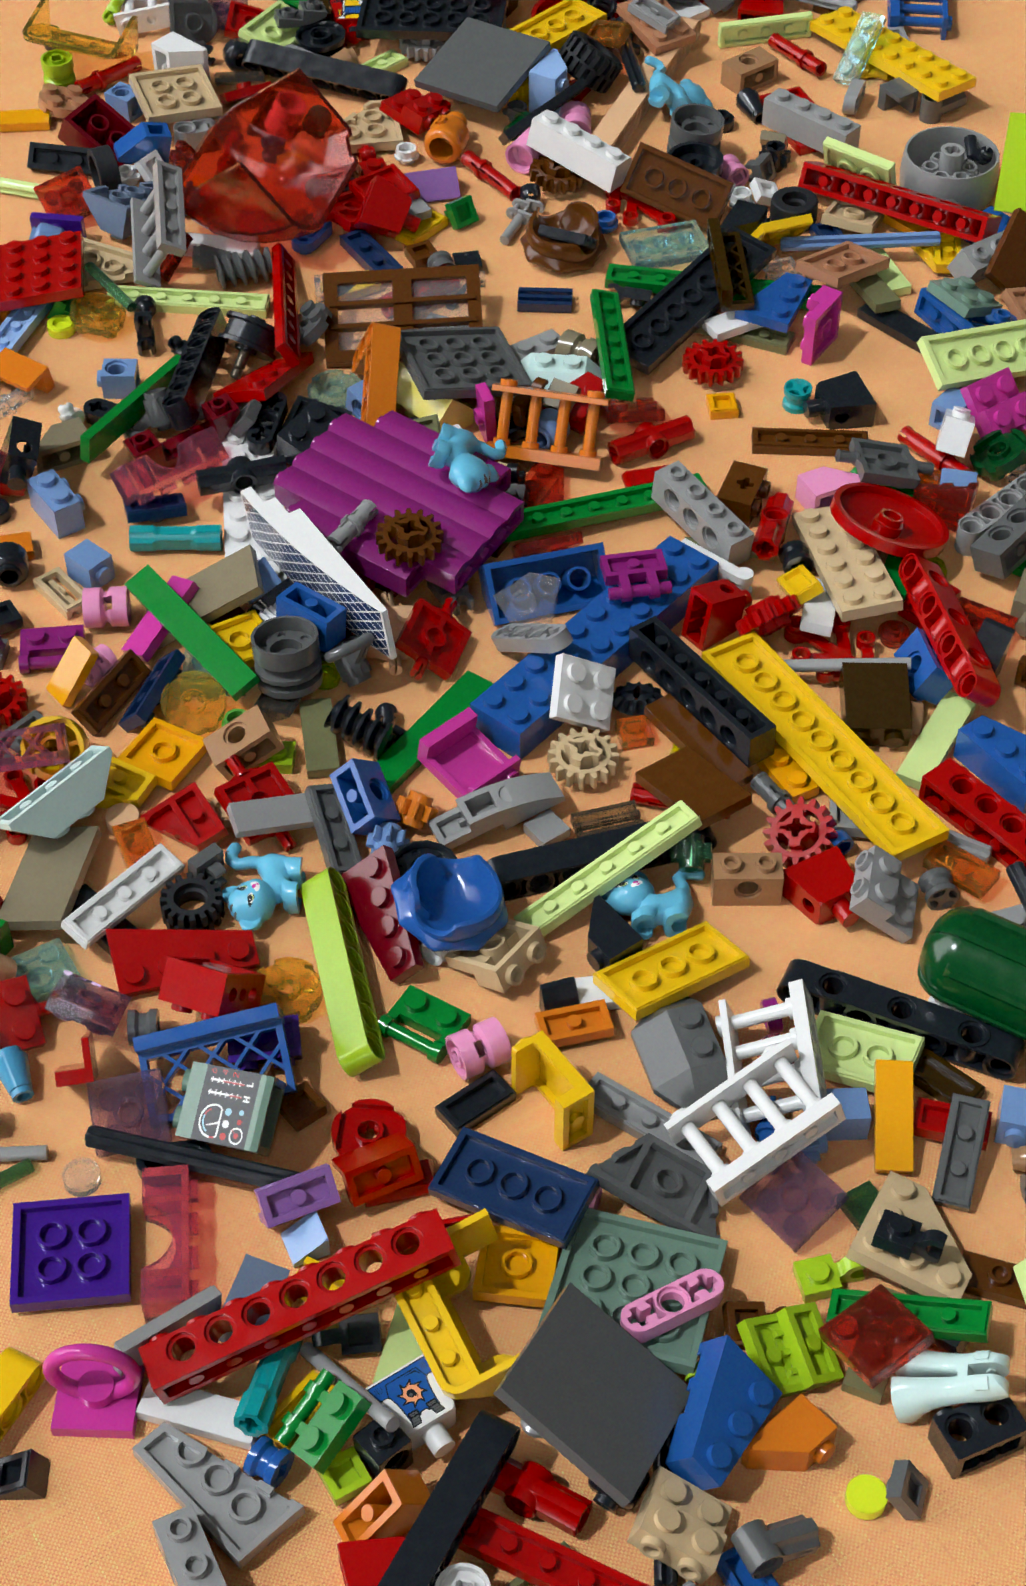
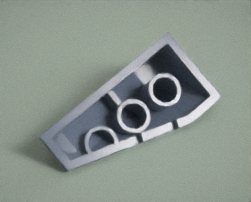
M153 181L139 182V187L118 184V189L108 190L109 187L106 185L84 190L82 196L100 229L110 233L111 237L124 240L132 236L130 200L134 197L146 201L154 189Z

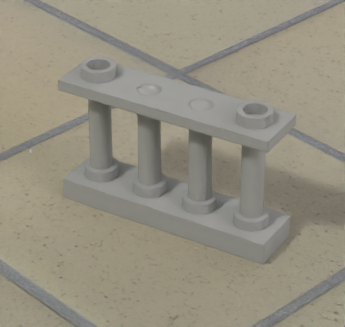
M157 160L153 165L154 189L146 201L132 197L130 207L134 283L146 287L161 288V263L168 253L183 257L187 248L182 168Z

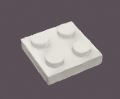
M565 653L556 655L549 718L580 727H587V729L594 731L596 729L600 730V732L610 731L616 668Z

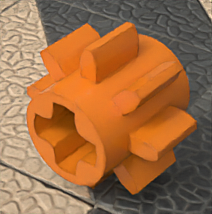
M410 790L408 797L399 795L396 803L397 811L401 813V821L399 822L422 830L425 823H428L429 820L437 816L438 809L431 806L434 798L415 790Z

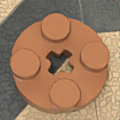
M45 83L39 92L38 106L45 113L47 108L53 111L54 117L64 119L88 100V97L82 93V88L77 85L64 87Z

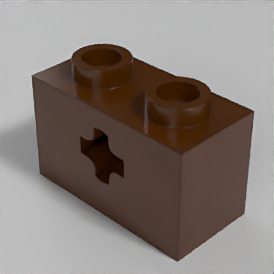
M734 460L717 494V498L749 528L753 518H758L760 515L762 498L767 499L770 492L771 482L767 481L768 468Z

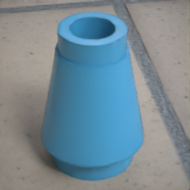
M13 1045L0 1050V1080L15 1103H22L31 1099L34 1096V1091L32 1089L28 1054L22 1051L20 1046Z

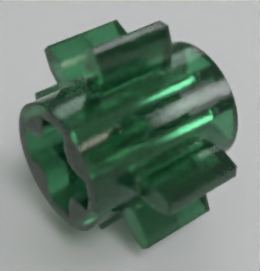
M691 833L670 848L671 863H678L679 871L702 872L704 871V863H711L712 843H704V835Z

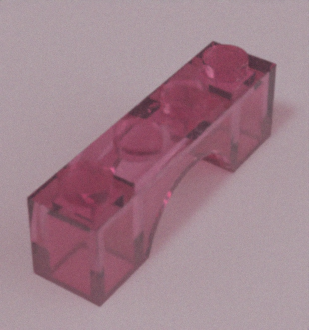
M211 426L197 432L177 445L178 459L175 468L163 467L155 463L147 455L123 464L109 475L125 505L128 506L138 502L139 506H142L154 500V494L158 492L164 496L178 488L176 484L180 482L187 486L197 481L196 470L219 467L220 463L228 459L229 456L214 427Z
M189 1165L142 1168V1204L146 1222L164 1228L172 1236L171 1244L165 1254L154 1263L141 1268V1306L145 1324L200 1292L199 1280H193V1270L200 1269L199 1246H193V1236H197L200 1233L198 1212H192V1203L199 1202L198 1179L191 1180Z

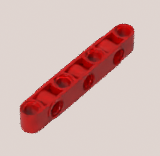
M914 553L907 554L900 563L898 574L945 674L959 697L985 708L992 707L1001 694L1000 683L950 583L937 564Z

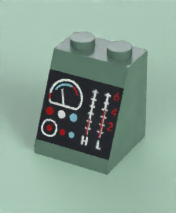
M193 1061L192 1068L186 1069L182 1080V1091H186L183 1105H178L174 1113L173 1128H177L175 1135L269 1157L286 1083L273 1076Z

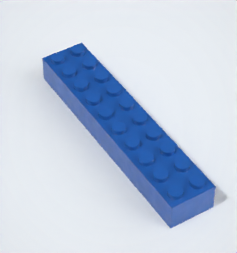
M672 536L667 537L654 549H662L668 568L667 579H660L659 582L671 581L672 593L661 594L660 598L654 599L644 596L633 598L629 602H622L621 599L610 601L608 598V588L619 587L618 585H610L565 623L573 637V641L569 646L550 654H528L470 703V708L478 715L476 727L497 748L512 757L517 755L522 760L564 723L549 718L556 655L565 653L616 668V678L634 662L629 657V629L656 616L671 630L685 617L691 587L718 580L719 562ZM646 581L631 583V585L646 584Z

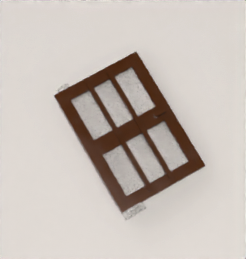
M479 264L333 272L314 275L316 303L324 302L326 307L332 312V319L329 316L326 319V322L329 324L325 330L326 368L352 367L355 350L371 322L400 327L401 330L483 327L480 288L486 287L485 271H479ZM399 355V361L404 363Z

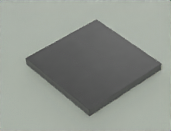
M467 17L414 79L415 87L499 113L529 76V71L551 49L550 42Z
M499 327L401 330L400 357L423 400L476 398L475 384L484 382L488 385L493 397H501L502 391L492 390V384L500 383L501 378L518 380V386L526 387L527 385L531 387L532 385L531 380Z
M570 1282L561 1291L493 1394L623 1508L633 1499L675 1425L679 1414H681L687 1404L690 1392L687 1391L688 1385Z

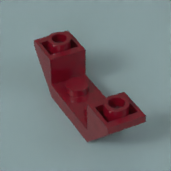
M224 393L201 404L205 419L204 423L161 443L147 429L123 440V444L137 462L171 470L220 447L239 416L240 409L230 396Z

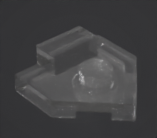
M529 572L517 582L493 595L510 623L552 624L561 579Z

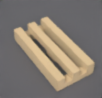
M59 566L33 579L34 588L67 620L73 618V612L77 614L82 613L83 589ZM56 577L78 600L75 601L66 592V589L52 578Z

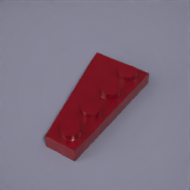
M382 845L341 876L347 887L352 911L389 980L401 984L425 968L418 939L401 927L398 922L391 885L400 878V873L393 848Z

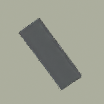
M333 784L307 786L305 796L326 868L333 867L342 875L362 860L355 835L351 834Z
M953 1093L932 1193V1200L935 1205L969 1212L991 1101Z

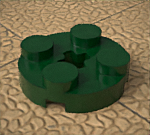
M1000 429L983 436L973 446L974 454H970V461L974 470L981 476L989 477L991 481H999L1007 473L1015 470L1020 465L1026 464L1025 434L1018 429H1010L1012 433L1003 434Z

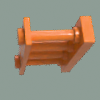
M501 378L500 383L492 384V390L502 391L497 436L493 437V441H488L486 444L495 448L497 440L505 441L507 453L504 458L595 471L602 469L604 457L597 456V451L594 449L600 405H611V398H604L605 392L588 390L587 395L524 387L518 386V380ZM514 393L531 395L525 441H522V445L510 444L511 439L508 438ZM542 397L560 399L554 445H551L550 449L539 448L540 443L537 442ZM571 401L589 404L583 449H580L579 453L568 452V447H566Z

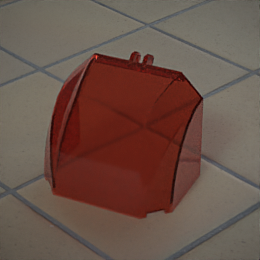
M300 68L294 70L234 105L205 133L195 150L186 141L177 140L176 150L170 151L169 159L173 165L182 168L184 213L191 220L214 234L239 242L273 243L292 240L319 231L358 165L357 156L352 155L349 137L352 136L350 126Z

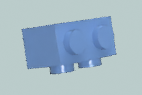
M53 468L26 479L31 507L58 539L86 528L83 516L85 504L82 497L78 493L74 494L68 481L64 477L61 478Z

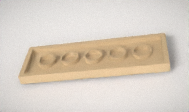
M830 506L816 509L808 508L801 512L792 513V524L800 540L807 545L814 567L842 622L903 610V599L876 549L864 544L846 532L833 518Z

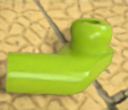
M110 0L102 14V19L105 23L109 25L116 24L113 14L121 11V6L125 0Z

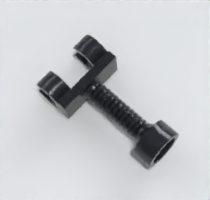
M141 295L134 301V326L137 333V349L140 356H143L142 351L147 349L151 350L152 355L156 353L152 318L156 313V302L148 295Z

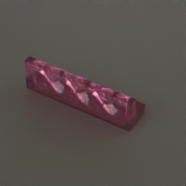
M65 723L0 731V738L8 737L5 742L0 739V772L70 762ZM55 731L57 751H49L40 744L46 732ZM37 733L35 738H33L30 734ZM19 735L30 743L23 755H19L10 747ZM35 749H37L40 752L32 754ZM6 753L11 756L3 758Z

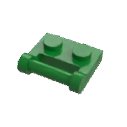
M410 985L391 1010L380 1017L378 1023L382 1037L387 1038L390 1036L426 1054L428 1060L439 1064L448 1054L445 1038L462 1029H467L471 1024V1014ZM401 1022V1023H403V1024H405V1025H407V1026H409V1027H411V1028H413V1029H415V1030H417V1031H419V1032H421V1033H423V1034H425V1035H427V1036H429V1037L435 1039V1041L433 1042V1041H431V1040H429V1039H427V1038H425V1037H423V1036H421V1035H419V1034H417V1033H415V1032H413V1031H411V1030H409V1029H407V1028H405V1027L399 1025V1023Z

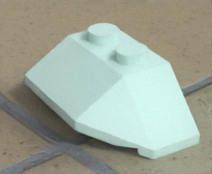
M542 352L530 353L519 361L532 383L537 377L548 380L549 383L544 388L548 390L553 378L570 383L586 372H590L602 379L600 367L588 356Z
M91 745L81 755L1 815L0 829L53 839L67 834L70 831L69 826L78 819L91 815L95 811V806L104 800L113 753L109 746Z

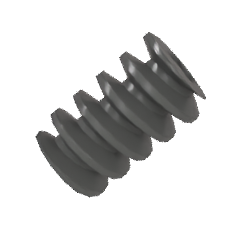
M267 246L264 247L263 255L258 248H255L252 257L248 250H244L242 259L237 252L232 253L231 260L226 253L222 254L220 262L214 255L217 278L223 289L227 288L228 280L231 281L234 287H237L238 279L240 278L245 286L248 285L249 277H252L255 284H258L259 275H262L265 281L269 282V276L272 273V260Z

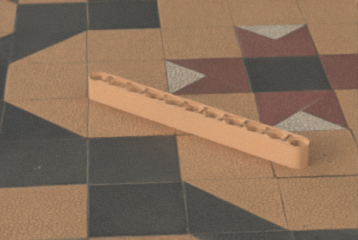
M682 17L697 34V42L701 31V21ZM695 43L656 56L650 52L648 56L662 61L666 67L665 74L672 78ZM645 61L640 67L646 81V89L643 92L638 91L636 93L633 91L629 81L591 134L598 136L605 143L622 150L652 106L648 101L650 95L649 82L653 71L656 69L647 65Z

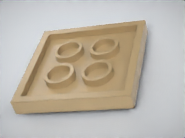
M202 64L129 74V84L147 122L173 123L222 115V105Z

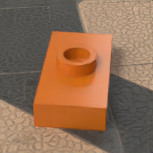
M605 999L535 1013L534 1022L537 1031L543 1030L557 1048L612 1037L614 1035V1026Z

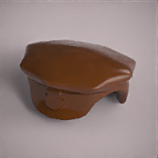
M581 201L571 202L563 211L549 216H541L537 210H534L527 223L526 233L520 239L528 262L545 267L556 273L591 269L608 246L599 224L597 211L592 205ZM542 224L577 232L598 239L596 248H584L577 244L563 243L542 237L538 234L539 225Z

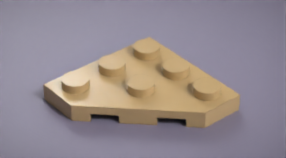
M372 100L365 103L363 110L358 114L353 112L343 119L339 128L336 130L331 128L325 132L326 145L341 155L357 153V149L366 144L369 147L373 146L375 151H395L396 146L403 142L400 123L379 110L383 100Z
M84 238V291L134 281L133 252Z
M890 1171L855 1236L846 1258L923 1296L961 1299L972 1273L926 1187ZM888 1209L923 1223L921 1232L936 1229L947 1234L948 1237L939 1262H929L915 1253H911L909 1260L872 1246L873 1236L884 1210Z

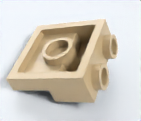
M508 918L507 924L491 937L480 950L451 951L444 957L448 967L474 974L479 986L505 993L512 985L518 986L522 983L525 971L532 964L541 963L545 958L548 948L540 927Z
M659 1466L652 1474L627 1542L638 1548L646 1557L659 1560L673 1568L684 1579L695 1581L702 1585L716 1571L728 1535L724 1534L733 1507Z

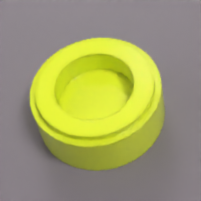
M56 315L47 322L48 334L54 339H67L73 336L76 331L74 319L68 315Z
M862 1474L855 1476L848 1483L845 1492L847 1509L852 1515L862 1520L878 1518L883 1514L887 1505L886 1486L879 1478L873 1475Z

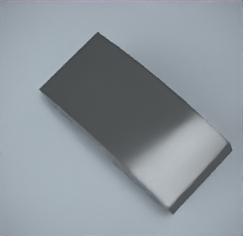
M319 0L299 1L298 10L292 7L274 9V20L278 28L301 27L327 17V10L323 2Z

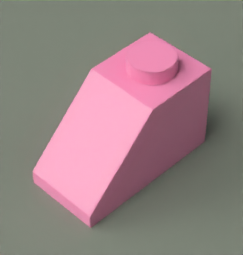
M823 466L798 475L795 498L805 509L830 506L836 490L842 485L865 482L860 481L858 474Z

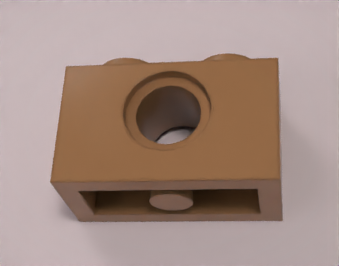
M759 46L722 62L721 84L737 95L745 88L756 90L777 81L779 59Z
M258 705L245 711L203 739V743L214 766L228 781L234 777L229 767L225 764V760L228 757L236 754L244 767L249 769L256 767L285 748L273 722Z
M712 853L710 874L712 906H781L784 884L782 853Z

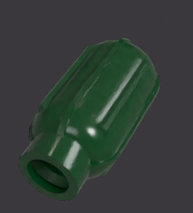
M962 906L947 911L935 922L924 942L917 970L920 985L928 995L939 1002L1026 1040V927L982 908Z

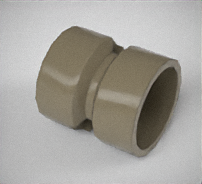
M571 329L564 331L558 340L555 354L588 356L600 367L596 339L592 337L586 339L584 334Z

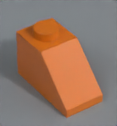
M801 1393L755 1434L742 1454L741 1464L746 1469L806 1472L816 1462L819 1465L825 1463L836 1449L834 1442L838 1427Z
M383 1469L333 1520V1523L342 1542L401 1536L410 1531L431 1494L418 1470Z

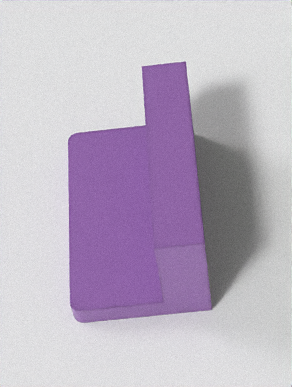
M456 166L405 173L407 178L420 190V197L426 203L460 197Z
M327 1163L254 1189L261 1211L258 1214L260 1221L268 1229L341 1202L330 1165Z

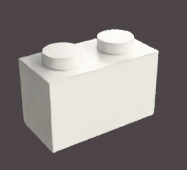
M954 406L953 410L946 409L936 440V450L965 457L975 426V416L970 414L971 410L960 406Z

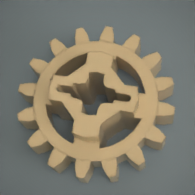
M583 727L582 731L577 733L574 728H570V735L566 736L563 733H559L558 741L552 740L550 742V750H548L547 757L549 772L556 773L555 780L557 782L566 779V787H571L574 783H577L580 790L584 789L585 784H590L595 789L597 788V781L607 784L609 775H616V767L619 766L617 744L610 743L611 736L609 735L600 737V730L598 729L593 733H588L587 727Z

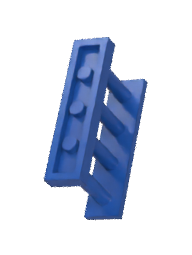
M887 0L888 28L901 26L940 28V40H945L946 32L951 31L952 16H948V0ZM904 1L939 3V5L904 4ZM904 14L939 15L940 18L904 16Z

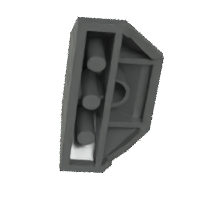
M687 996L673 1004L661 1007L656 1012L642 1018L631 1031V1038L653 1093L677 1109L689 1107L728 1079L726 1059L700 1001Z

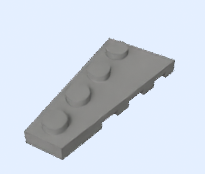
M163 1422L132 1448L134 1457L182 1508L190 1504L193 1505L203 1530L239 1569L244 1567L305 1514L304 1505L292 1498L288 1500L276 1493L274 1487L261 1479L257 1481L240 1471V1467L227 1459L223 1461L208 1452L206 1446L166 1422Z

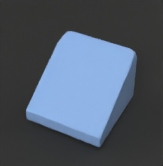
M317 1211L305 1215L281 1233L282 1241L294 1268L303 1265L307 1256L316 1260L330 1255L329 1239Z

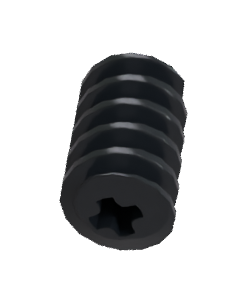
M348 694L335 704L326 718L324 727L331 726V732L333 734L341 733L344 741L352 740L355 748L363 746V752L366 755L374 753V759L377 761L396 741L397 734L393 733L395 723L390 722L386 727H383V715H379L373 721L371 719L373 709L369 708L362 714L360 712L362 702L358 701L351 707L352 696Z

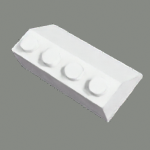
M545 110L532 118L526 143L527 146L609 193L623 184L633 160L619 148L612 147L598 136L591 135L582 130L577 124L568 122L554 111Z

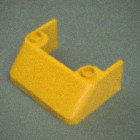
M486 1208L446 1229L462 1265L394 1296L440 1389L446 1396L452 1399L496 1397L493 1393L519 1356V1354L515 1356L499 1354L482 1362L450 1300L451 1297L464 1291L471 1280V1270L464 1257L499 1239ZM414 1245L405 1250L403 1255L413 1254L419 1246Z

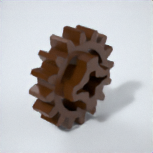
M539 155V159L534 158L530 164V182H535L539 187L542 186L544 192L548 191L556 194L557 191H561L563 195H566L567 191L575 193L576 189H581L582 184H584L583 177L543 155Z
M407 508L404 514H401L399 510H394L395 516L393 518L385 515L384 523L377 524L375 535L378 553H385V560L387 562L396 559V566H400L403 562H407L409 568L413 567V562H418L421 566H424L426 558L434 561L435 552L441 553L444 531L441 530V522H434L433 514L426 517L423 516L422 509L418 510L416 514L412 513L411 508Z

